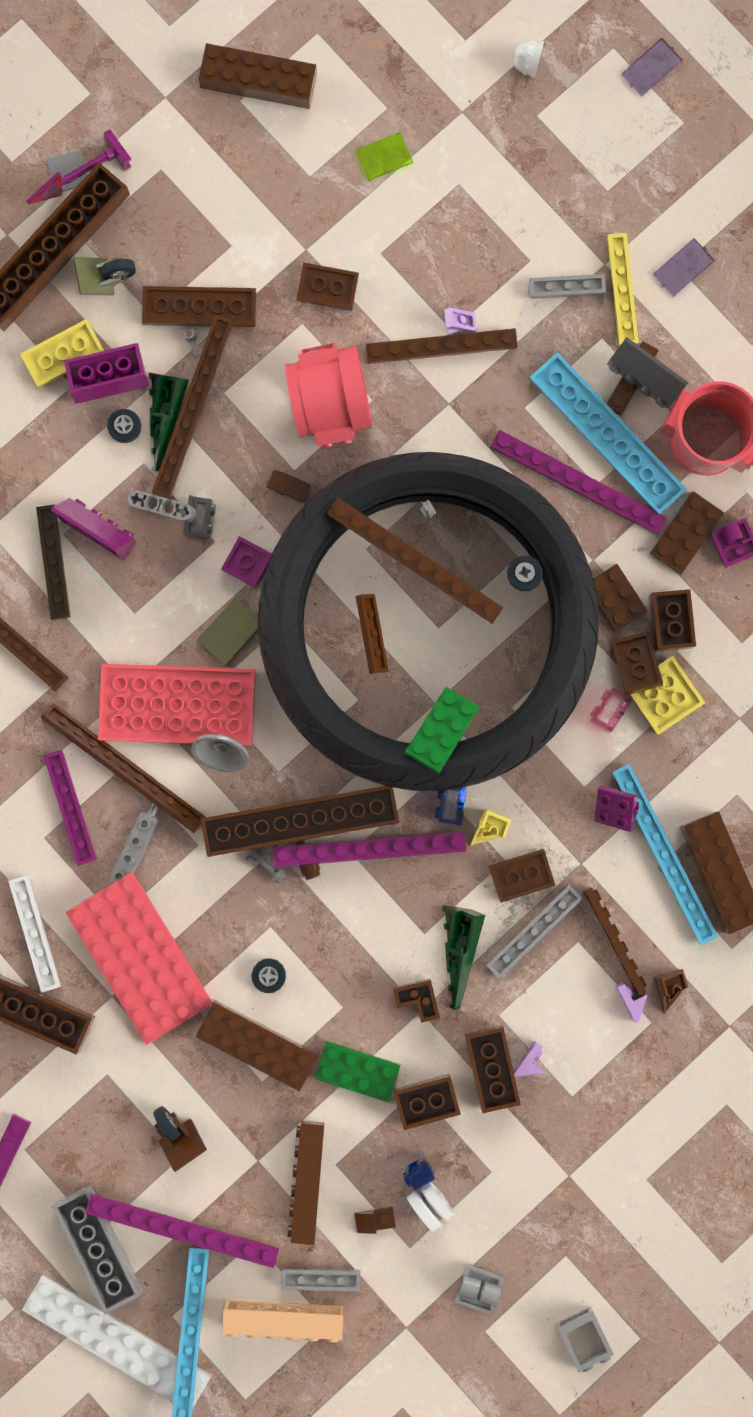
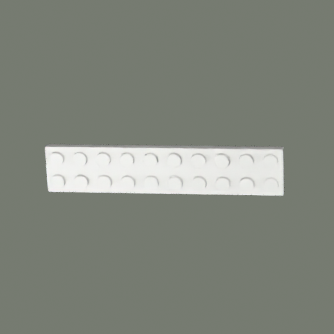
M43 1274L22 1311L173 1401L178 1354L110 1313L104 1315L100 1307L47 1275ZM197 1367L193 1407L211 1378V1374Z

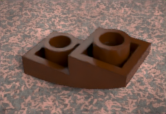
M273 470L266 487L282 496L287 495L303 503L311 485L286 473Z

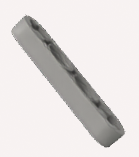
M138 490L132 491L128 496L130 506L139 510L183 522H191L196 517L195 508L186 503ZM135 498H141L145 501L144 503L139 501L136 502ZM156 499L158 502L157 506L151 509L150 503ZM169 504H173L174 509L171 513L166 512V508ZM179 511H189V515H183Z

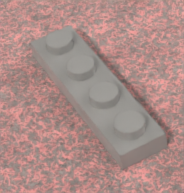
M605 274L529 279L530 299L606 294Z
M282 1268L281 1290L360 1292V1270Z

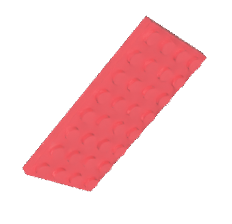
M102 664L98 740L193 744L194 740L200 736L222 734L237 740L243 746H252L255 669Z
M133 871L65 912L146 1045L213 1004Z

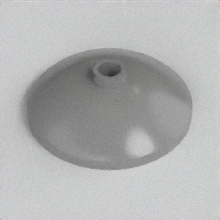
M222 734L200 736L194 740L191 748L192 754L200 763L218 771L234 772L242 770L247 766L249 754L240 742Z

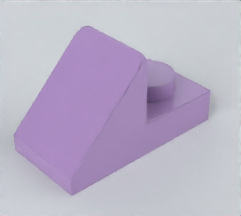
M450 307L444 309L448 334L477 331L474 312Z
M623 983L616 985L615 987L632 1020L635 1023L638 1022L647 994L644 993L632 999L631 997L634 994L629 985L625 986Z
M536 1041L533 1042L514 1069L515 1076L544 1073L542 1069L532 1063L533 1060L537 1061L542 1055V1045Z

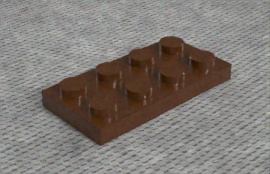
M693 491L649 554L681 575L724 512Z

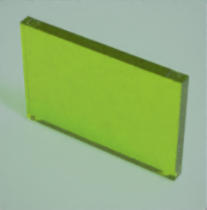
M401 132L356 150L368 181L413 163Z

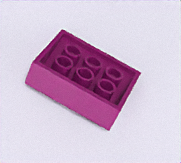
M69 498L52 507L51 511L60 521L122 560H125L136 543L135 539L132 538L134 534L126 529L121 531L117 528L118 524L110 519L105 521L101 518V513L95 509L91 511L86 509V504L77 498L75 501Z

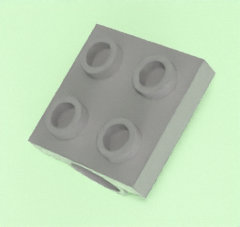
M467 1263L454 1302L492 1315L501 1295L504 1276Z

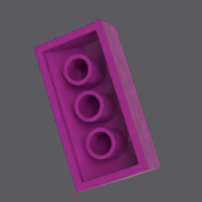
M138 343L64 360L70 392L75 404L149 387Z

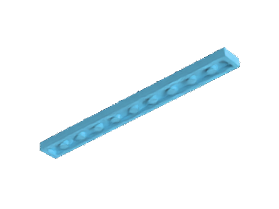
M630 764L612 772L621 791L637 795L636 801L639 802V811L635 820L699 945H703L718 937Z
M190 1247L172 1417H192L209 1249Z

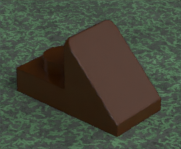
M393 1206L354 1213L357 1233L377 1234L378 1230L396 1228Z

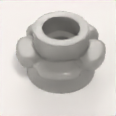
M429 500L424 503L422 501L421 504L423 506L420 507L425 517L430 516V518H433L432 516L437 513Z

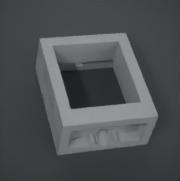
M591 1306L556 1323L578 1372H587L593 1368V1365L599 1362L605 1363L614 1355ZM593 1321L605 1346V1350L579 1362L566 1333Z

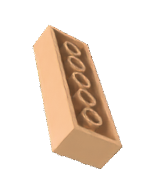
M226 1300L223 1309L222 1334H227V1337L231 1338L247 1335V1338L252 1339L266 1336L267 1339L272 1340L278 1339V1337H286L287 1340L293 1341L298 1340V1338H306L307 1341L326 1339L327 1342H338V1340H342L344 1306Z

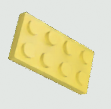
M85 319L20 355L37 387L41 388L67 374L64 360L104 350L88 320Z

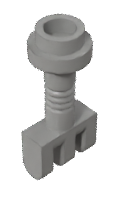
M258 848L261 851L260 854L253 850L251 853L256 859L253 860L249 855L246 859L254 867L261 864L273 876L271 881L280 884L286 878L285 872L283 870L278 871L265 858L269 853L264 848Z

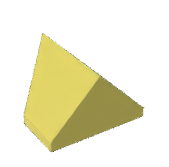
M483 809L471 845L500 837L505 838L511 819Z

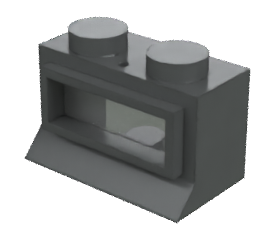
M189 495L188 505L195 508L196 517L191 522H185L183 533L188 537L208 539V534L211 535L213 530V523H210L211 516H215L216 505L213 504L212 499Z

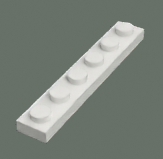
M26 875L10 880L8 882L41 993L61 987L29 876Z

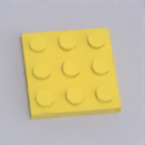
M674 656L658 665L663 686L630 694V697L656 735H659L705 704Z

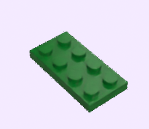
M445 687L406 749L405 754L439 774L480 706Z
M326 1041L315 1079L389 1103L400 1064Z

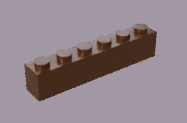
M301 1121V1126H297L296 1138H299V1146L295 1145L294 1157L298 1158L297 1165H293V1177H296V1185H292L291 1197L295 1198L294 1205H290L289 1217H293L292 1225H288L287 1236L291 1237V1243L314 1245L325 1122Z

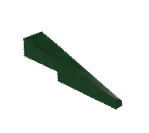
M149 372V378L152 379V389L149 390V395L152 396L150 437H153L154 448H151V454L154 455V466L151 467V470L159 471L175 428L189 380Z
M445 905L442 910L446 914L444 929L447 930L448 941L445 943L447 973H450L451 984L448 985V990L452 994L450 1008L457 1010L461 1007L485 915L472 909Z

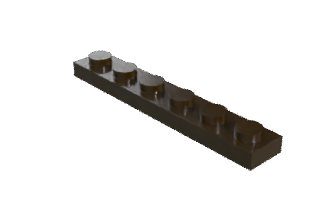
M54 504L36 507L50 617L51 620L71 618L59 523L57 516L51 511L52 507L55 506Z

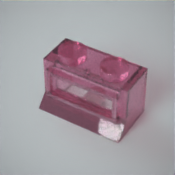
M611 688L610 691L605 690L600 698L603 700L599 707L596 705L590 713L592 716L590 721L608 733L614 730L632 702V699L614 688Z

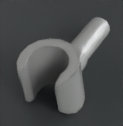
M191 329L193 335L190 337L186 336L184 331L185 340L190 343L195 357L199 356L195 343V331Z

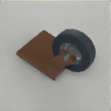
M163 1106L153 1112L157 1122L154 1127L162 1137L158 1141L174 1172L207 1150L191 1118L183 1122L175 1112L170 1114Z

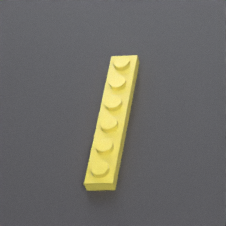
M627 233L609 234L607 236L618 343L620 346L625 338L628 337L638 345Z

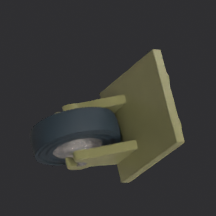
M115 257L110 260L108 258H73L80 295H114V286L125 282L127 278L132 277L136 273L134 261L122 259V257L119 259Z

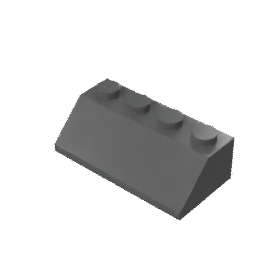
M628 337L625 338L607 363L613 373H619L625 377L624 380L628 384L637 386L643 395L652 397L661 408L665 407L668 409L688 384L686 380Z

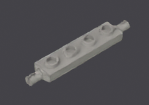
M153 802L148 813H140L108 880L110 885L132 871L135 874L160 821L155 816L159 807Z

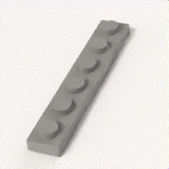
M568 885L503 947L486 966L499 979L502 978L583 898L571 885Z

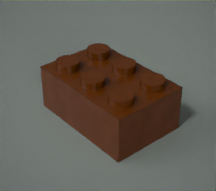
M691 590L651 593L649 595L654 652L685 650L696 647Z
M450 1074L393 1089L404 1130L461 1115Z

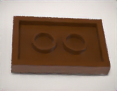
M303 262L297 301L352 311L359 272Z
M618 564L593 578L598 607L614 632L648 612Z
M648 631L611 641L626 695L663 686Z
M544 849L489 865L500 903L556 886Z

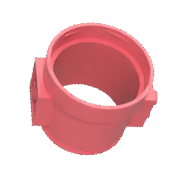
M336 342L301 349L298 352L299 361L285 364L292 411L300 438L315 435L317 446L328 448L337 442H340V444L351 443L352 439H355V431L373 428L357 345L338 349Z
M723 381L703 384L691 393L682 390L660 433L670 437L671 451L678 463L686 470L703 476L716 475L729 468L741 473L745 469L749 470L751 465L753 466V397L738 385ZM701 406L715 407L726 412L734 420L739 430L740 446L737 455L727 460L713 461L703 458L694 452L683 436L682 421L684 414L691 409Z

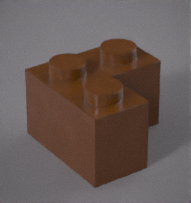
M430 978L393 987L397 1008L417 1004L421 1023L440 1018Z

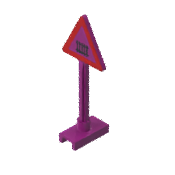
M109 129L104 132V143L108 149L103 151V154L68 173L63 178L61 173L57 172L26 202L33 204L61 196L63 185L71 183L88 173L99 162L103 164L116 158L124 171L131 168L129 163L131 157Z

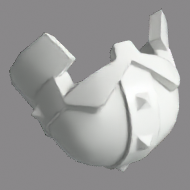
M532 40L523 42L514 51V66L524 76L528 75L535 80L544 41L534 42Z

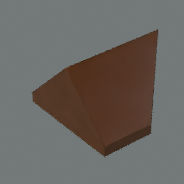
M683 969L654 976L664 1014L683 990L688 988Z

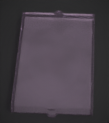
M661 38L622 72L621 75L629 82L631 88L633 87L643 96L681 63L682 58L674 51V47H670Z
M693 238L655 271L653 275L662 284L661 287H665L674 297L715 260L706 251V247L703 248Z

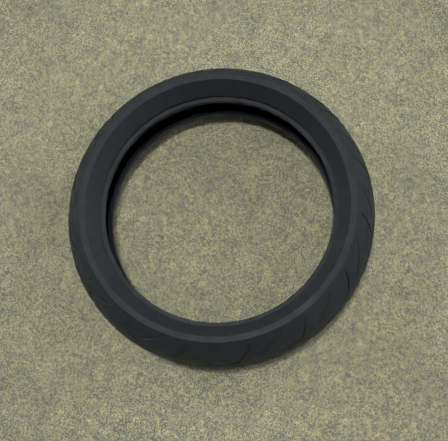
M412 452L378 459L343 474L317 492L293 517L273 550L262 582L258 611L260 650L268 680L280 706L300 734L325 757L359 777L385 786L415 791H445L480 784L514 769L541 750L566 723L585 690L595 660L599 631L598 602L591 569L576 536L559 512L533 487L506 470L472 457L441 452ZM337 498H340L367 517L396 505L426 502L427 500L458 505L474 510L501 525L513 535L525 548L529 556L536 559L542 567V580L547 591L551 613V639L543 671L527 699L511 716L480 735L459 741L439 774L405 754L410 743L379 735L365 728L342 711L320 684L308 658L304 638V609L307 593L320 562L333 544L349 530L327 515Z

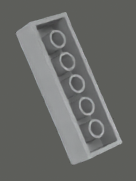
M90 1184L55 1202L52 1208L105 1315L140 1297L143 1290L109 1220L85 1214L90 1194H96Z

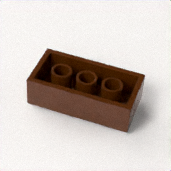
M500 1025L464 1033L482 1114L521 1105L504 1027Z

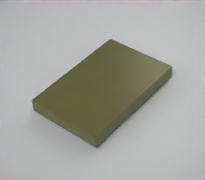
M234 598L197 641L226 666L258 630V618Z

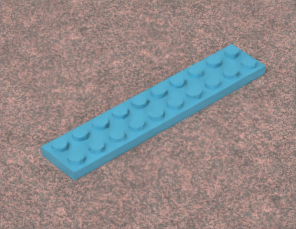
M558 352L530 376L529 379L658 515L687 490Z

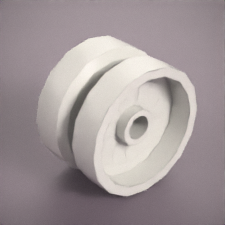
M427 1180L421 1185V1191L425 1198L419 1192L413 1191L407 1196V1199L424 1224L434 1232L441 1227V1221L437 1214L443 1220L448 1221L455 1213L441 1191L430 1180Z

